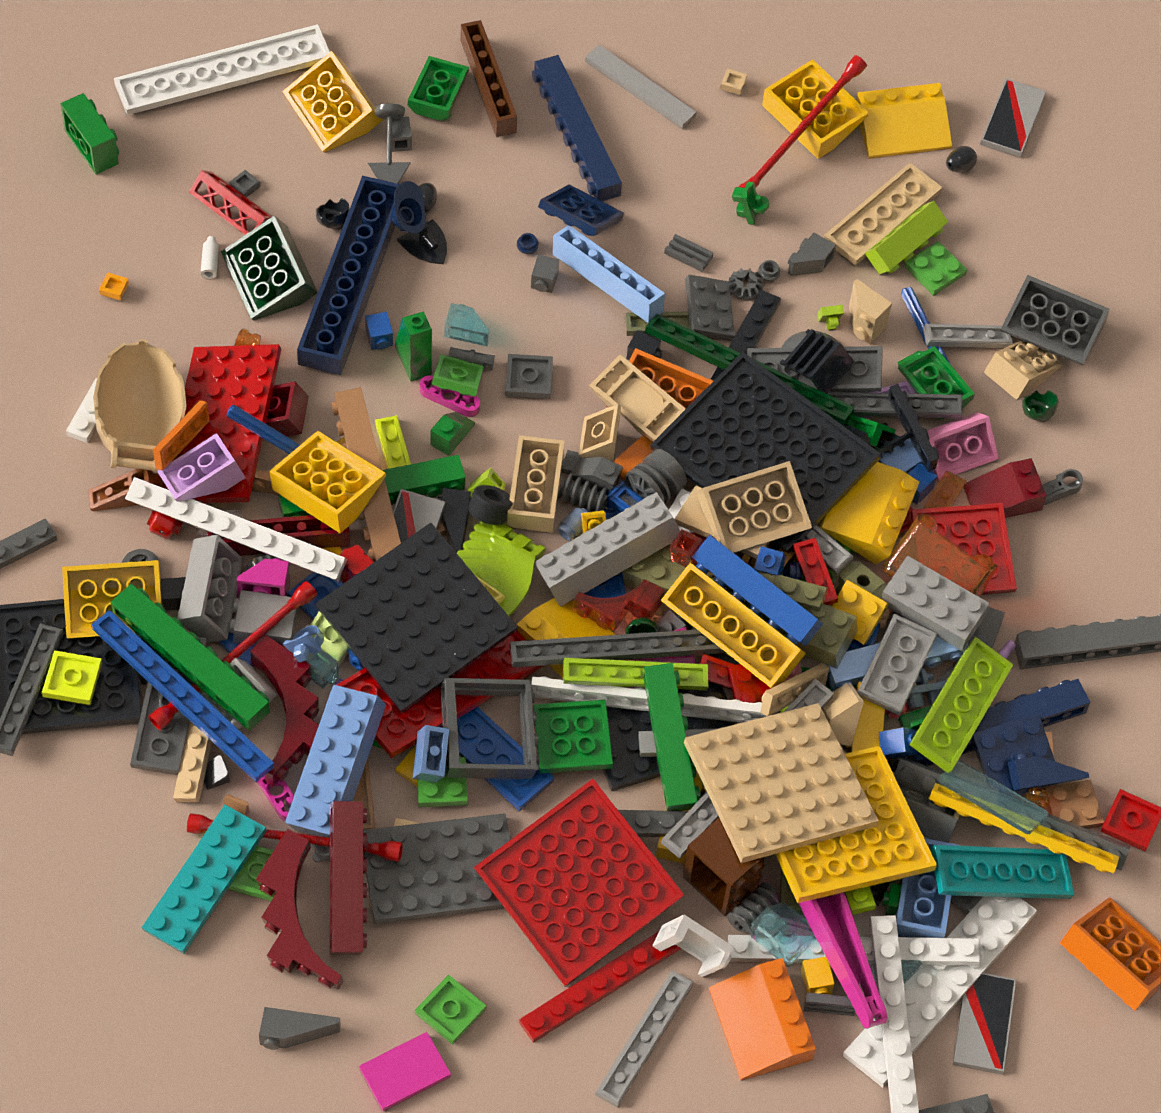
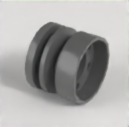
M662 449L652 451L642 460V463L636 465L625 477L627 486L643 499L657 492L664 504L670 500V496L676 495L687 485V477L681 465L674 457Z

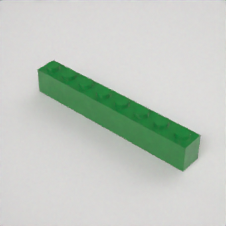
M459 455L382 470L386 473L385 483L391 506L396 504L401 489L430 498L441 495L443 488L465 490L466 477ZM278 494L282 517L311 515Z
M130 584L110 602L113 614L249 732L270 713L269 699L262 691L257 692L254 690L246 677H239L227 661L222 662L217 658L216 652L211 647L203 646L196 634L191 631L188 633L176 617L171 618L167 615L164 607L158 602H152L145 590L142 588L137 589L133 584Z

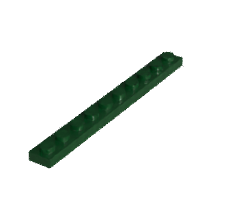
M656 314L646 325L645 333L723 370L741 354L659 314ZM756 361L844 426L853 415L855 407Z

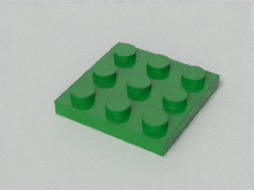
M606 700L533 704V711H536L537 715L535 732L538 734L537 753L540 757V774L612 769L613 762Z

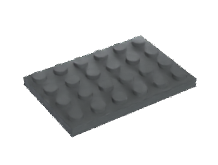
M506 813L363 830V833H367V844L386 841L403 843V853L400 862L389 861L378 855L363 851V858H367L366 878L374 924L504 908L475 871L474 867L511 840Z

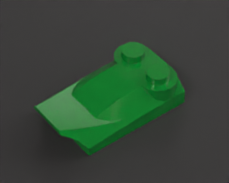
M428 56L408 98L407 106L417 115L440 121L449 119L452 115L453 105L468 74L469 67Z
M935 346L926 351H917L897 362L899 371L917 394L962 395V409L974 399L975 393Z

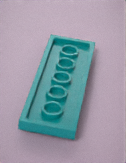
M224 804L141 927L143 931L185 954L267 832L266 827Z
M934 845L930 849L937 864L935 877L939 895L1071 899L1074 896L1067 857L1064 853L1056 854L1049 849Z

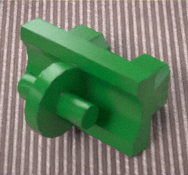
M747 182L745 188L735 187L732 193L733 202H739L736 207L737 216L746 217L748 224L754 225L755 216L758 213L764 214L769 208L768 198L757 195L754 182Z

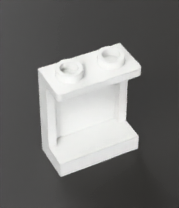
M682 915L662 925L653 944V947L659 951L677 945L702 961V966L698 972V975L701 977L710 973L713 974L721 968L724 969L731 960L730 952L733 948L731 944L686 915Z

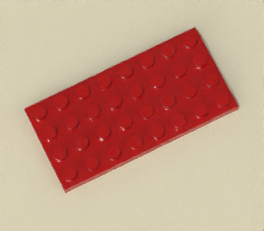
M279 344L194 347L185 384V415L199 401H204L208 405L210 421L173 461L217 433L246 478L226 491L192 498L193 500L201 503H242L250 501L263 438L227 417V411L232 405H235L266 424L282 351ZM163 481V488L169 490Z
M516 631L452 678L522 680L544 667V665L512 667L510 642L527 641ZM365 668L336 684L337 686L376 695L386 704L374 739L390 758L417 743V733L425 725L443 728L440 687L401 714ZM455 695L457 719L494 696Z

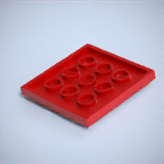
M1003 503L911 510L910 514L919 563L974 595L1016 592L1017 586Z

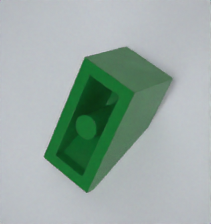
M458 412L444 414L430 430V445L450 456L474 427L475 422Z

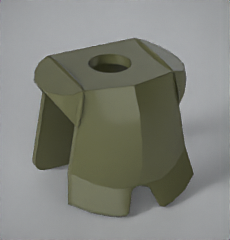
M852 562L841 570L838 578L839 585L835 591L838 596L846 580H850L877 597L882 598V593L887 585L861 562Z

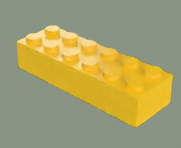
M689 563L661 599L664 604L770 688L784 682L806 654L691 563Z

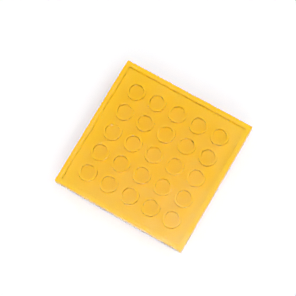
M880 746L845 754L879 820L877 826L776 854L797 903L935 871L937 864Z

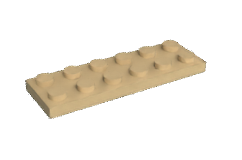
M909 163L824 235V238L836 245L835 250L856 266L866 257L865 252L920 207L937 197L942 192V186L912 163Z

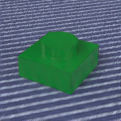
M891 883L889 892L884 891L882 906H886L885 916L896 915L901 885Z

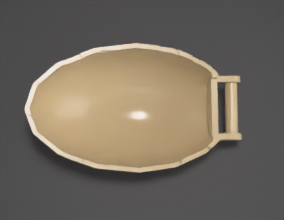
M139 339L137 343L125 344L124 342L112 350L106 362L99 369L93 395L96 429L104 446L111 452V468L119 466L151 470L153 473L158 474L157 471L159 470L155 467L153 449L183 419L186 410L185 387L183 378L176 369L175 360L162 347L161 349L148 344V340Z

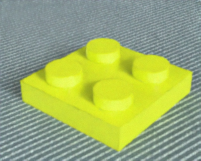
M54 651L42 691L43 697L91 705L102 666V659Z

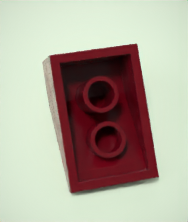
M296 381L274 385L266 421L268 426L286 437L302 434L309 396Z
M1032 458L1010 462L963 484L970 505L1003 503L1005 518L1041 511L1047 497Z

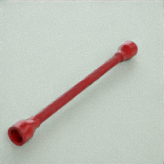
M853 56L847 63L841 78L818 102L792 134L788 136L769 160L765 162L755 176L740 184L739 187L745 188L747 182H754L755 188L760 184L764 176L832 101L844 85L865 70L867 64L861 57Z
M307 581L302 583L295 590L292 598L287 601L286 605L221 661H227L230 664L234 658L240 657L253 643L255 644L271 628L276 626L280 620H283L289 612L296 610L299 606L310 603L318 595L314 587ZM195 684L191 685L197 692L201 690ZM172 703L157 708L148 718L158 730L162 731L171 723L174 715L179 710Z
M190 813L187 820V832L204 834L214 820L204 815ZM267 829L263 838L281 840L285 832ZM296 833L307 839L311 845L330 846V837ZM396 841L373 842L371 844L368 843L367 848H363V851L378 855L389 861L400 862L403 853V843Z

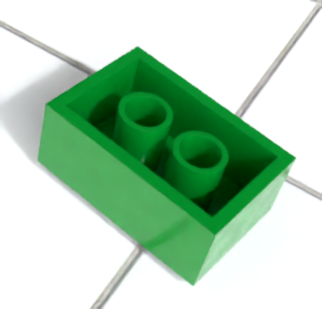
M82 93L60 103L64 130L95 175L118 165V155L120 152L116 145V141H118L117 135L113 129L108 128L105 117L102 114H98L93 100H88L86 95Z

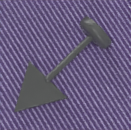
M386 103L375 106V115L378 118L387 120L386 162L368 163L377 179L397 184L411 164V162H392V120L400 119L405 114V107L399 104Z

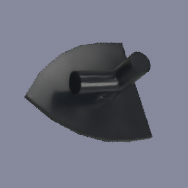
M433 219L426 222L421 232L415 234L406 233L397 238L400 245L412 256L429 263L444 264L447 255V242L441 228Z

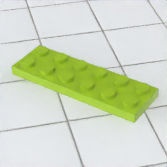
M975 636L970 641L909 745L947 773L951 772L1013 664Z

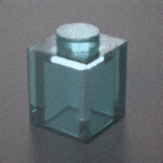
M323 649L315 654L310 653L307 660H305V662L311 665V680L322 689L328 684L334 683L338 678V661Z

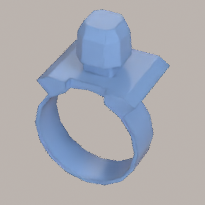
M310 625L298 631L292 640H286L283 645L293 653L298 662H303L307 660L310 653L315 654L321 650L320 646L324 641V635L317 626Z

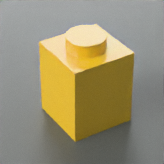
M827 957L803 960L800 971L806 994H832L834 980Z

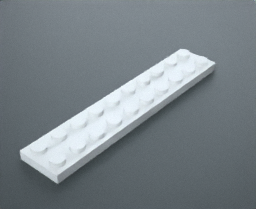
M317 24L114 78V83L126 114L131 115L311 67L330 53Z
M984 896L947 937L979 939V966L922 965L905 983L904 991L912 1054L956 1006L965 992L981 974L988 970L1035 917L1037 913L1035 908L1020 897ZM882 1026L865 1028L843 1052V1057L883 1088L888 1079Z

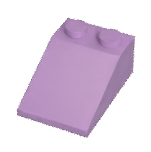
M217 433L171 462L164 470L157 471L177 502L226 491L246 478Z

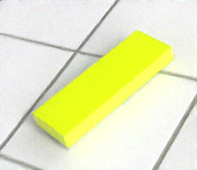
M398 416L376 419L375 425L387 469L410 465L411 462Z

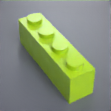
M935 201L929 202L920 207L865 252V255L879 275L885 272L891 274L900 267L898 263L902 260L905 262L915 255L913 252L915 249L918 248L919 250L926 246L931 236L934 238L944 231L942 227L948 223V220Z

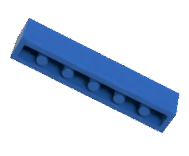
M711 535L707 537L692 556L698 562L696 564L697 568L706 575L709 571L716 576L713 580L723 588L727 585L734 591L731 594L739 601L743 602L746 599L752 605L749 609L760 617L764 613L770 618L767 623L777 631L783 628L788 632L785 637L795 645L800 642L806 646L823 625L820 620Z

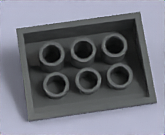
M1027 275L1001 331L1075 363L1084 365L1107 321L1110 309Z

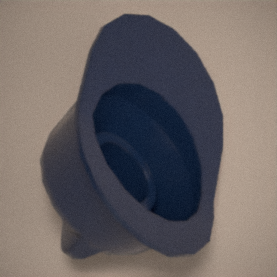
M405 181L399 184L395 190L391 219L400 231L412 234L421 232L426 224L424 197L417 184Z

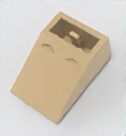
M1022 340L995 352L984 373L1018 400L1030 394L1062 367L1063 363L1057 359L1055 354Z

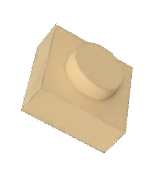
M727 68L720 89L741 95L747 80V74Z

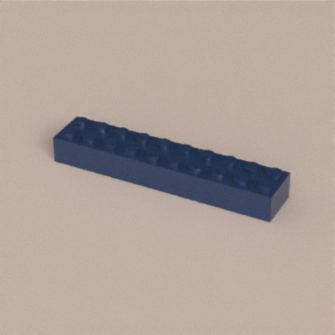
M362 175L297 348L298 365L333 374H342L395 229L391 219V211L394 206L395 190L399 184Z

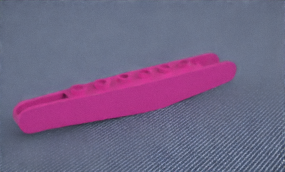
M844 892L799 903L813 934L853 1005L862 1026L868 1029L885 1024L887 1022L886 1008L879 995Z

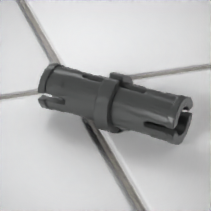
M450 347L449 357L464 360L471 364L482 365L484 368H493L495 355L475 352L474 349L469 351Z

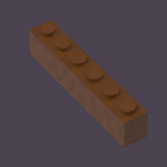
M478 20L461 24L460 41L495 136L501 137L517 133V114L482 21Z

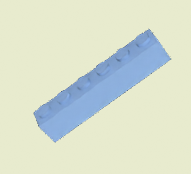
M568 225L553 235L554 256L644 321L649 323L656 314L660 315L664 312L665 293L576 229Z
M936 637L923 667L927 665L929 668L940 665L942 661L949 659L952 662L960 660L968 643L963 651ZM880 643L846 652L837 669L829 666L827 680L831 691H835L846 683L854 686L858 685V682H862Z

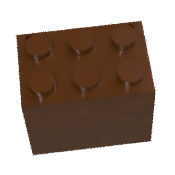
M718 818L687 846L682 877L721 914L726 916L730 911L733 912L735 907L740 906L741 901L753 893L754 889L760 887L759 883L762 878V870L765 867V857L741 863L720 818Z

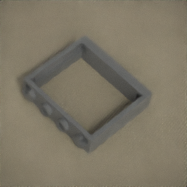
M444 678L440 687L442 725L443 728L449 729L445 765L446 777L532 779L536 770H539L538 763L540 757L536 756L535 749L538 746V734L534 733L537 715L536 711L532 709L535 693L531 689L530 680ZM455 695L519 696L524 765L460 764Z

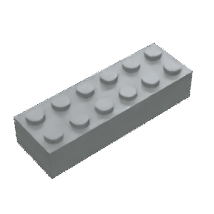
M656 492L635 505L626 508L616 516L605 520L595 528L586 531L569 543H565L555 551L544 555L534 563L561 607L678 540L683 535L668 508Z

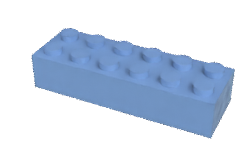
M333 684L285 821L294 830L328 838L330 837V804L333 801H353L386 706L378 696Z

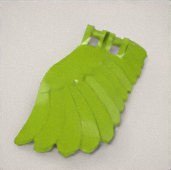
M480 522V524L474 525L475 531L469 534L471 540L463 543L465 550H459L457 554L473 574L505 596L500 606L508 616H511L528 595L533 576L534 562L544 556L546 548L542 545L537 546L532 543L533 540L521 533L518 535L513 532V529L505 523L502 525H491Z

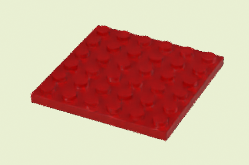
M591 779L474 867L475 871L564 987L684 897L679 887L594 779Z

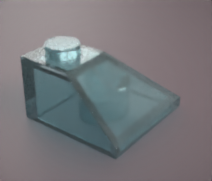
M785 902L767 907L751 923V938L777 959L783 958L788 968L816 940L807 920Z

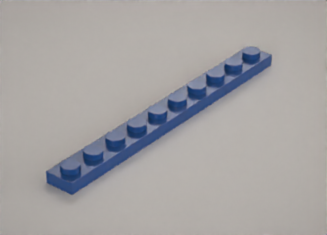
M110 610L91 624L92 630L255 782H258L274 768L273 761Z

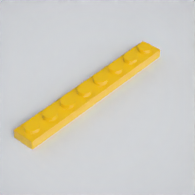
M935 783L929 800H932L939 807H949L956 810L962 816L977 818L984 825H994L1009 835L1024 837L1031 844L1044 845L1056 854L1064 853L1069 855L1074 861L1091 864L1101 872H1111L1113 874L1119 860L1117 855Z

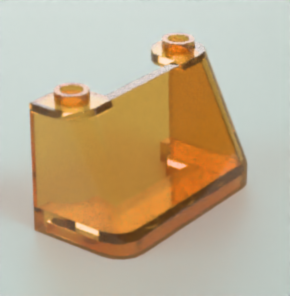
M922 513L910 526L882 567L884 572L893 578L905 558L909 556L980 597L998 565L993 562L991 557L985 554L973 557L937 533L938 525L936 520L932 516Z

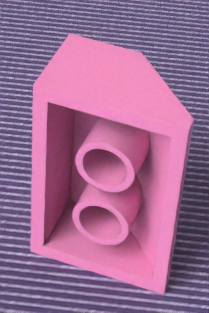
M976 412L962 417V419H956L927 430L931 446H935L939 453L937 467L933 470L937 475L936 480L938 481L999 459L989 416Z

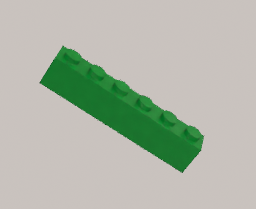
M673 663L646 666L643 669V679L666 811L690 810L701 799L699 786H694L693 777H696V768L694 763H690L689 753L684 744L685 731H688L687 717L682 716L681 708L684 707L683 694L678 693L677 685L680 684L679 672L674 670Z

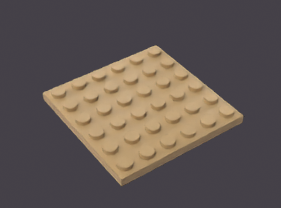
M819 703L685 737V747L741 863L876 827L879 820Z

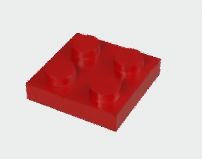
M1119 789L1100 832L1146 852L1161 819V807Z

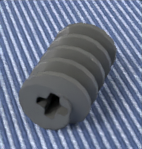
M572 473L564 480L558 493V499L562 497L565 503L571 500V505L577 506L579 504L580 509H586L588 506V512L606 509L608 496L606 495L605 487L601 492H598V484H595L590 489V481L588 480L584 485H581V477H578L574 482Z
M762 882L760 887L754 889V892L747 896L746 900L741 901L740 906L733 909V913L731 912L727 915L728 921L736 930L753 935L754 930L752 926L759 929L761 927L759 920L767 922L766 914L774 915L772 907L777 910L781 908L778 894L770 884Z

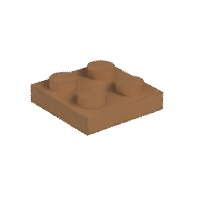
M1091 780L1044 787L1043 793L1050 815L1086 829L1103 826V817Z

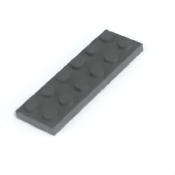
M882 346L844 347L855 362L830 391H882ZM795 348L747 349V355L752 359L817 389L810 379L780 364V361L782 359L786 360Z
M198 637L200 643L206 647L207 638ZM155 650V653L158 654L170 667H172L185 681H187L190 685H194L192 681H190L185 675H183L177 668H175L170 662H168L162 655H160ZM149 682L130 765L131 768L178 774L190 720L178 711L170 724L162 731L158 730L151 723L148 716L157 708L165 706L170 702Z

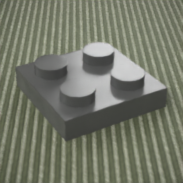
M508 354L505 396L551 399L553 356Z

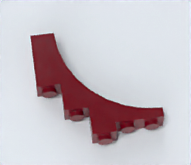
M265 635L250 651L251 663L265 674L275 687L283 703L286 716L283 741L272 760L274 768L265 775V782L274 787L278 781L281 782L286 778L293 764L297 765L302 760L304 754L309 755L319 724L313 721L319 713V697L305 689L312 679L311 665L305 661L298 662L292 652Z
M287 829L256 878L261 892L270 897L273 894L275 895L261 917L265 923L264 928L275 935L280 932L266 956L271 962L270 966L280 973L284 970L291 973L295 965H297L296 970L309 977L312 974L319 978L318 982L324 987L331 989L333 986L339 990L344 982L342 976L327 966L312 950L304 937L298 917L296 902L298 880L311 845L307 839Z

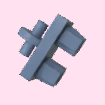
M922 668L915 682L917 686H913L907 699L909 709L924 706L922 693H927L929 705H933L947 681L928 684V681L933 680L934 676L932 673L927 674L925 669Z

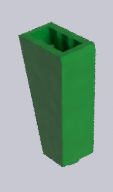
M424 311L402 318L395 342L396 351L410 382L432 375V328Z

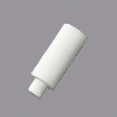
M209 236L207 241L203 243L201 276L206 279H213L217 276L219 244L213 236Z

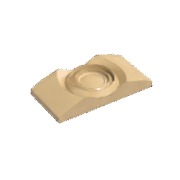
M619 355L589 385V388L608 407L616 404L621 405L620 415L637 432L653 442L685 410L681 404L622 355Z

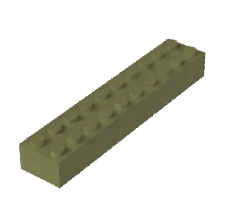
M669 544L622 571L624 585L661 600L689 563L696 566L698 562L692 558L693 553ZM710 571L707 573V576L712 580L716 577ZM728 585L724 588L730 594L734 591ZM746 599L741 602L748 608L752 605ZM825 604L822 605L820 611L806 609L820 620L823 625L806 646L800 642L796 646L806 653L804 656L837 669L857 632V617ZM764 613L761 615V618L766 622L770 619ZM780 628L778 631L783 636H786L788 633L783 628Z

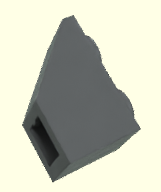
M813 233L809 239L805 238L802 241L799 251L792 253L788 260V274L795 276L822 272L834 258L836 245Z

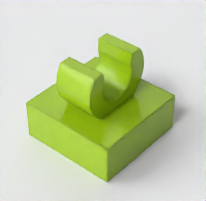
M843 304L821 307L817 313L818 321H826L828 330L837 329V326H839L838 319L844 314Z

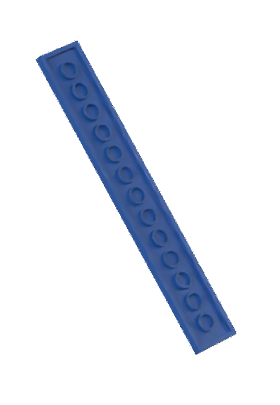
M312 572L287 593L288 597H292L295 590L305 581L310 583L318 595L310 603L299 606V608L314 620L319 612L316 608V603L343 585L340 580L336 581ZM479 707L474 708L457 719L459 756L465 757L467 764L524 765L523 748ZM536 770L532 779L484 778L519 812L554 782V776L551 773L540 774L539 770Z

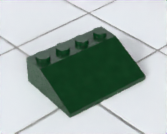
M276 216L271 217L221 251L252 320L301 305L318 293L287 225Z

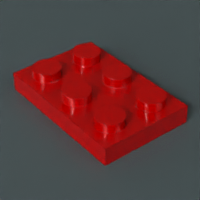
M800 662L785 681L802 673ZM743 665L729 666L728 672L733 698L742 702L763 703V694L771 688Z

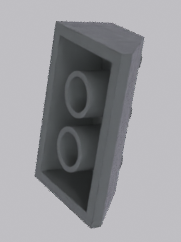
M898 783L922 835L932 840L949 843L960 814L952 808L937 806L932 800H929L930 795Z

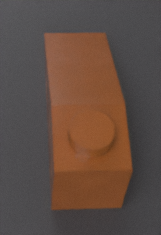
M135 469L88 490L90 510L99 511L138 505L125 499L134 477L163 488L162 478L159 473H153L151 470Z

